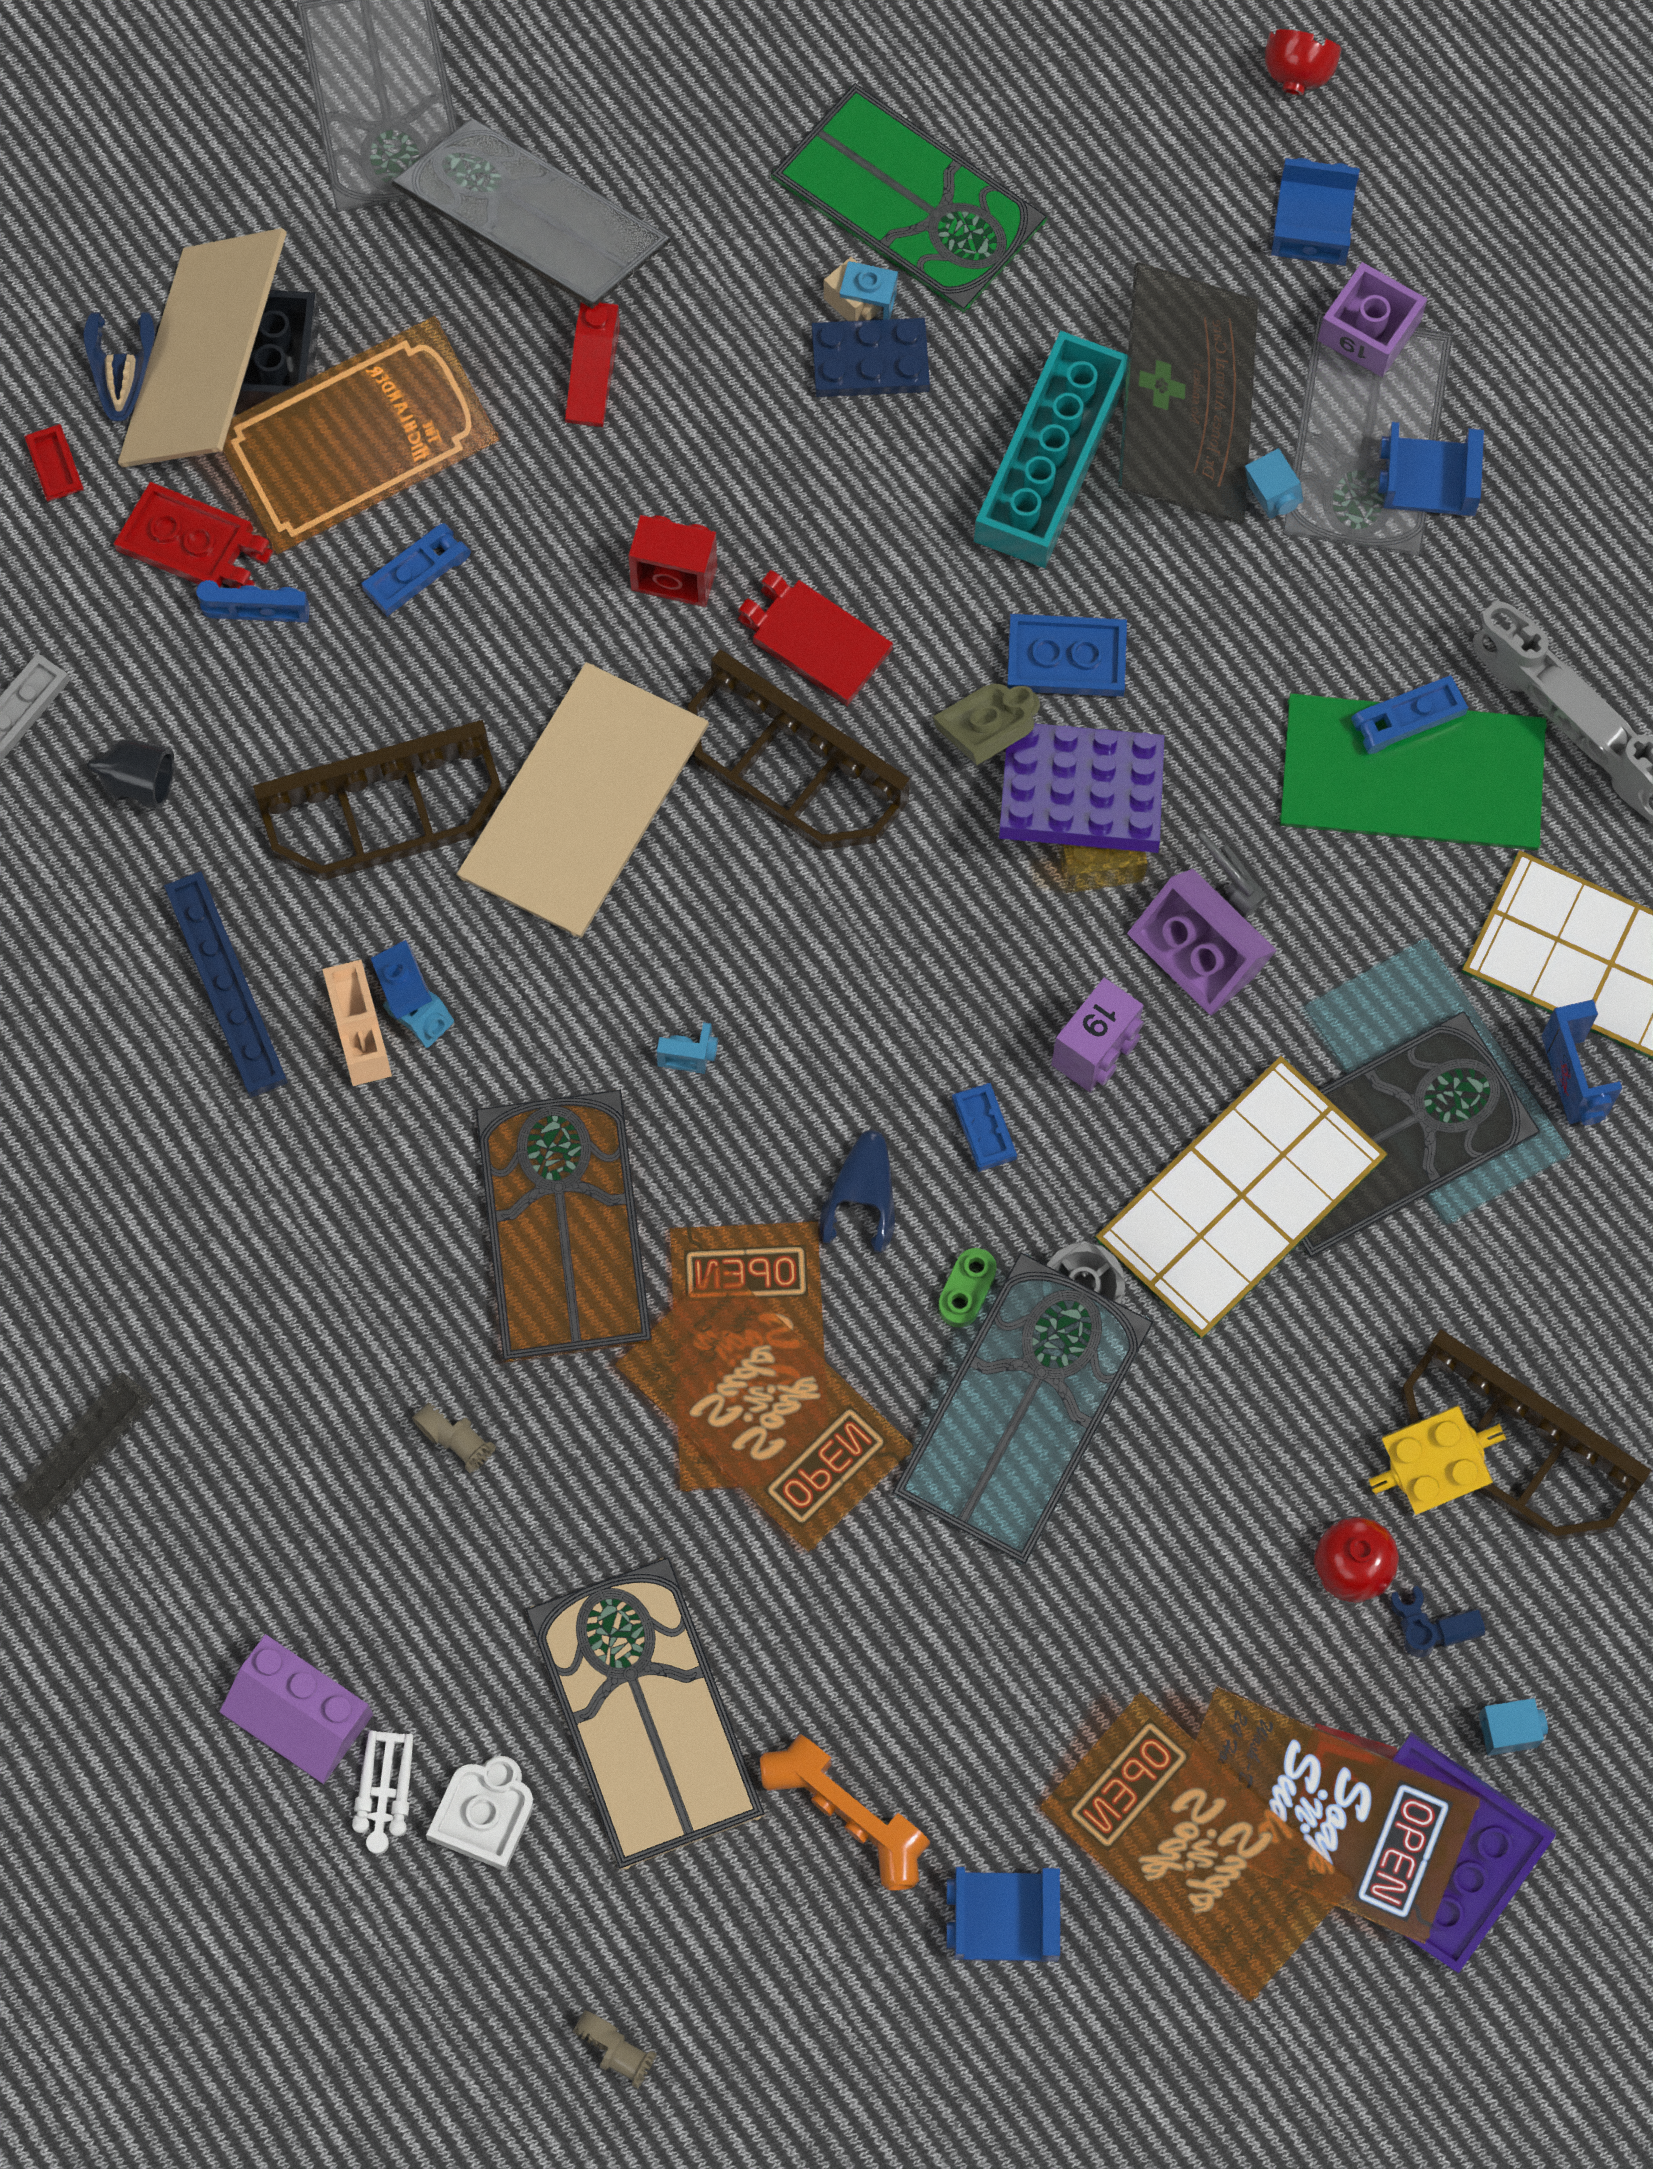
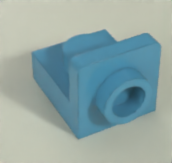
M430 991L429 993L433 1001L399 1019H396L388 1001H386L383 1007L387 1013L410 1029L426 1048L430 1047L454 1023V1019L441 999Z
M703 1022L699 1043H694L690 1038L679 1035L670 1036L669 1038L659 1037L657 1066L705 1074L707 1061H715L718 1046V1037H712L711 1023Z

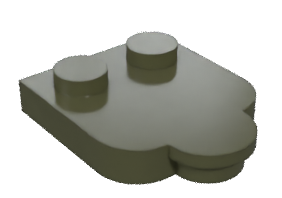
M990 684L933 716L936 729L978 765L1027 736L1033 730L1035 724L1033 716L1040 708V701L1038 696L1029 687L1016 686L1009 689L1001 684Z

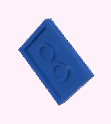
M1010 614L1007 687L1011 689L1016 686H1026L1035 693L1124 697L1127 619Z

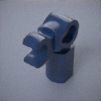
M1418 1586L1412 1589L1414 1603L1411 1605L1403 1604L1397 1592L1392 1593V1610L1403 1618L1400 1625L1404 1634V1647L1414 1657L1420 1658L1429 1655L1433 1651L1434 1646L1438 1644L1446 1647L1485 1636V1626L1478 1608L1436 1619V1624H1431L1427 1614L1421 1611L1424 1596Z

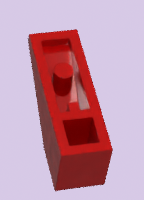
M584 300L580 302L574 338L565 417L566 423L595 427L604 426L620 332L619 305L592 303L591 301Z

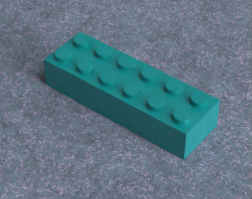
M1060 330L975 521V543L1046 568L1128 381L1132 356Z

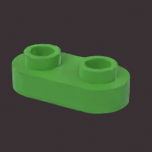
M971 1248L964 1251L958 1257L939 1298V1314L948 1325L958 1328L966 1327L977 1318L995 1280L997 1270L995 1259L988 1251L980 1248ZM973 1262H978L982 1264L984 1269L979 1273H974L968 1266ZM955 1298H963L967 1305L962 1309H958L952 1305V1301Z

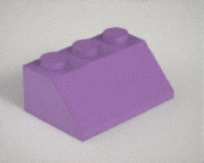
M1194 869L1171 877L1127 933L1210 1016L1215 1014L1253 980L1277 951Z
M266 1634L239 1669L220 1710L223 1716L322 1784L326 1782L373 1716L369 1704Z

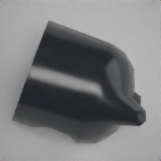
M126 739L113 744L102 758L89 760L87 767L90 771L99 775L100 782L112 799L119 801L132 798L147 808L159 810L163 807L170 792L174 773L173 750L168 746Z

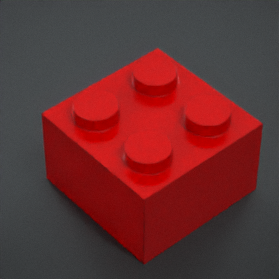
M640 515L628 555L631 590L706 607L717 570L716 532L710 531L707 527L700 524H690L688 526L675 523L669 518L660 515L652 517Z

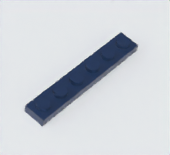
M197 872L164 885L249 1097L252 1098L287 1084L286 1076L202 872Z

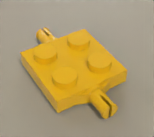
M1458 1404L1382 1436V1441L1390 1456L1391 1470L1368 1479L1371 1487L1374 1486L1372 1490L1375 1495L1398 1485L1407 1495L1415 1515L1493 1483L1484 1460V1448L1507 1439L1504 1432H1502L1500 1423L1476 1433L1467 1423Z

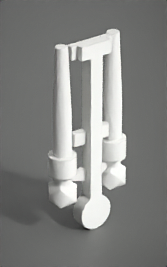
M369 1730L359 1796L355 1798L354 1811L357 1812V1815L353 1819L352 1827L354 1831L364 1833L369 1828L368 1819L376 1821L374 1832L370 1833L366 1840L369 1851L376 1855L384 1853L389 1846V1840L384 1833L385 1822L391 1821L389 1830L393 1836H403L406 1832L404 1818L408 1816L410 1804L407 1802L413 1747L412 1734L376 1732L373 1730ZM376 1741L386 1742L380 1787H371ZM395 1743H404L397 1789H392L389 1787ZM370 1795L379 1796L377 1812L371 1813L372 1799H370ZM388 1797L396 1798V1801L392 1802V1815L386 1813Z

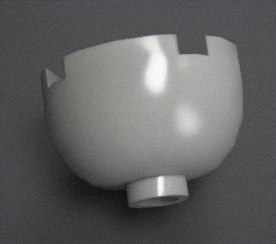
M1089 1243L1070 1244L1057 1251L1047 1263V1266L1121 1304L1125 1292L1124 1272L1116 1257L1104 1247ZM1043 1281L1045 1297L1060 1290H1073L1063 1285ZM1093 1300L1100 1312L1102 1321L1111 1317V1313ZM1064 1301L1067 1309H1071L1075 1301ZM1056 1304L1051 1306L1057 1313L1062 1310ZM1082 1317L1080 1319L1082 1322L1091 1323L1090 1317Z

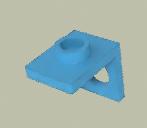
M848 261L840 290V297L884 307L883 320L890 319L897 294L898 272Z

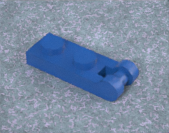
M442 523L361 583L362 589L388 617L453 566H459L465 562L470 556L471 551L463 542H457L453 538L454 532L446 523ZM442 547L445 552L438 556L433 550Z
M206 580L201 582L196 590L201 610L208 618L309 622L310 607L306 592L295 588L282 587L278 590H261L251 585L241 586L239 589L219 588L218 584L214 581Z
M1450 675L1359 711L1352 716L1351 721L1355 729L1362 732L1365 738L1363 745L1368 754H1374L1390 744L1466 715L1468 706ZM1384 719L1388 728L1378 731L1375 723Z

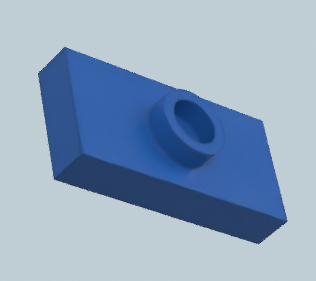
M406 940L371 958L390 1009L396 1019L433 1001L412 948Z
M991 1083L953 1094L952 1102L978 1172L1017 1160L1016 1150Z

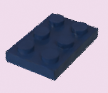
M925 318L812 323L816 397L922 393L930 391Z

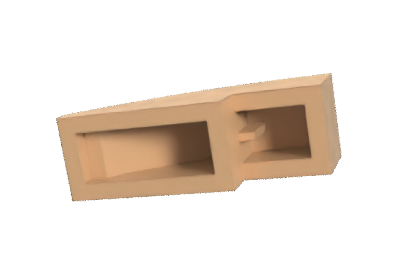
M362 960L322 969L352 1085L356 1086L391 1077L392 1074Z

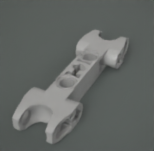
M1495 601L1482 612L1481 621L1483 629L1474 635L1473 638L1476 654L1506 687L1517 692L1524 691L1531 701L1594 762L1601 765L1612 776L1611 782L1615 792L1630 807L1647 820L1653 822V810L1649 806V798L1653 796V737L1644 734L1637 735L1630 725L1567 664L1560 661L1548 649L1549 642L1546 634L1531 619L1512 605ZM1496 613L1506 614L1512 621V627L1506 631L1500 626L1493 625L1491 616ZM1490 637L1498 652L1486 650L1482 643L1483 639Z

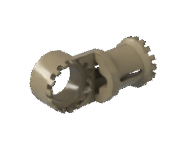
M429 1402L412 1417L416 1426L434 1444L440 1443L445 1449L451 1448L466 1463L465 1469L469 1473L478 1470L480 1466L484 1465L482 1460L487 1462V1457H491L495 1451L496 1446L492 1442L486 1443L471 1428L472 1422L468 1418H464L452 1426L449 1420L439 1413L438 1409L433 1410L435 1406Z
M584 2010L572 2032L578 2037L582 2033L581 2039L585 2040L587 2036L589 2038L588 2043L593 2042V2046H599V2049L606 2051L600 2064L601 2069L605 2071L609 2068L632 2080V2086L638 2089L645 2079L644 2076L648 2074L645 2069H651L657 2053L653 2051L646 2053L624 2041L625 2036L617 2032L618 2029L599 2016Z

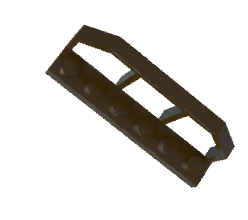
M719 649L711 659V678L688 704V711L697 715L717 689L720 688L727 693L733 691L744 699L745 704L757 714H763L764 712L774 720L732 771L703 752L701 739L694 749L695 763L820 850L876 843L909 803L910 778L722 649ZM781 730L790 736L795 734L807 742L810 750L822 758L826 756L830 758L789 810H786L742 779ZM838 768L852 779L860 778L870 785L873 793L880 799L893 801L875 826L869 829L821 834L798 817Z
M483 719L253 785L274 858L321 881L474 838L502 792L501 783L489 749ZM482 754L491 785L468 824L433 834L414 771L420 769L434 770L441 767L447 761L458 758L472 759ZM406 775L425 836L364 853L346 791L358 792L365 789L371 783L381 780L396 781ZM338 793L357 856L322 866L279 845L270 814L287 812L292 806L305 802H323L330 795Z
M1440 1329L1432 1340L1427 1352L1401 1389L1408 1425L1420 1421L1413 1387L1432 1361L1439 1369L1447 1373L1455 1372L1467 1380L1466 1384L1472 1391L1484 1397L1489 1395L1495 1399L1475 1428L1476 1433L1482 1432L1487 1428L1501 1407L1509 1416L1517 1420H1522L1523 1418L1537 1427L1536 1431L1542 1438L1556 1444L1518 1501L1492 1483L1477 1490L1552 1541L1610 1532L1652 1470ZM1565 1447L1572 1451L1571 1455L1579 1463L1587 1467H1593L1594 1465L1607 1474V1479L1612 1485L1620 1490L1627 1491L1608 1519L1561 1527L1554 1526L1525 1505Z

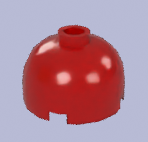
M1278 29L1275 34L1269 33L1265 50V63L1272 78L1283 84L1282 90L1293 95H1304L1305 90L1318 89L1331 79L1338 66L1341 47L1326 38L1324 45H1321L1313 40L1314 34Z
M1357 1516L1342 1519L1327 1528L1316 1545L1313 1562L1315 1570L1317 1569V1574L1322 1580L1321 1584L1326 1591L1339 1600L1360 1603L1380 1596L1387 1590L1396 1576L1399 1555L1396 1541L1387 1528L1373 1519Z

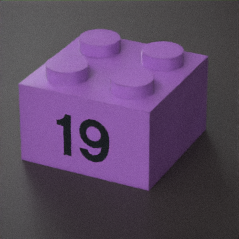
M1361 262L1323 317L1317 341L1383 378L1421 323L1427 298Z
M1104 977L1056 1037L1051 1065L1088 1092H1091L1098 1082L1101 1085H1105L1117 1068L1114 1064L1121 1053L1128 1055L1141 1037L1138 1032L1144 1024L1140 1020L1143 1004Z

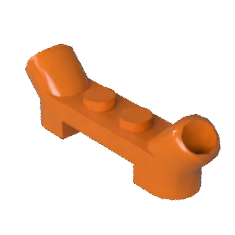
M799 1734L786 1751L765 1752L760 1757L762 1786L766 1790L805 1787L814 1795L811 1801L817 1808L828 1816L835 1812L847 1822L844 1829L862 1844L868 1839L877 1847L881 1885L887 1890L910 1889L919 1882L917 1859L930 1845L929 1839L899 1813L886 1825L824 1773L831 1766V1757L816 1744Z

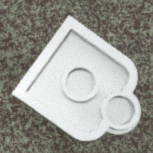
M496 1756L487 1760L483 1766L468 1764L459 1768L452 1776L426 1834L427 1840L506 1871L533 1809L532 1793L521 1782L522 1774L518 1764L509 1757Z

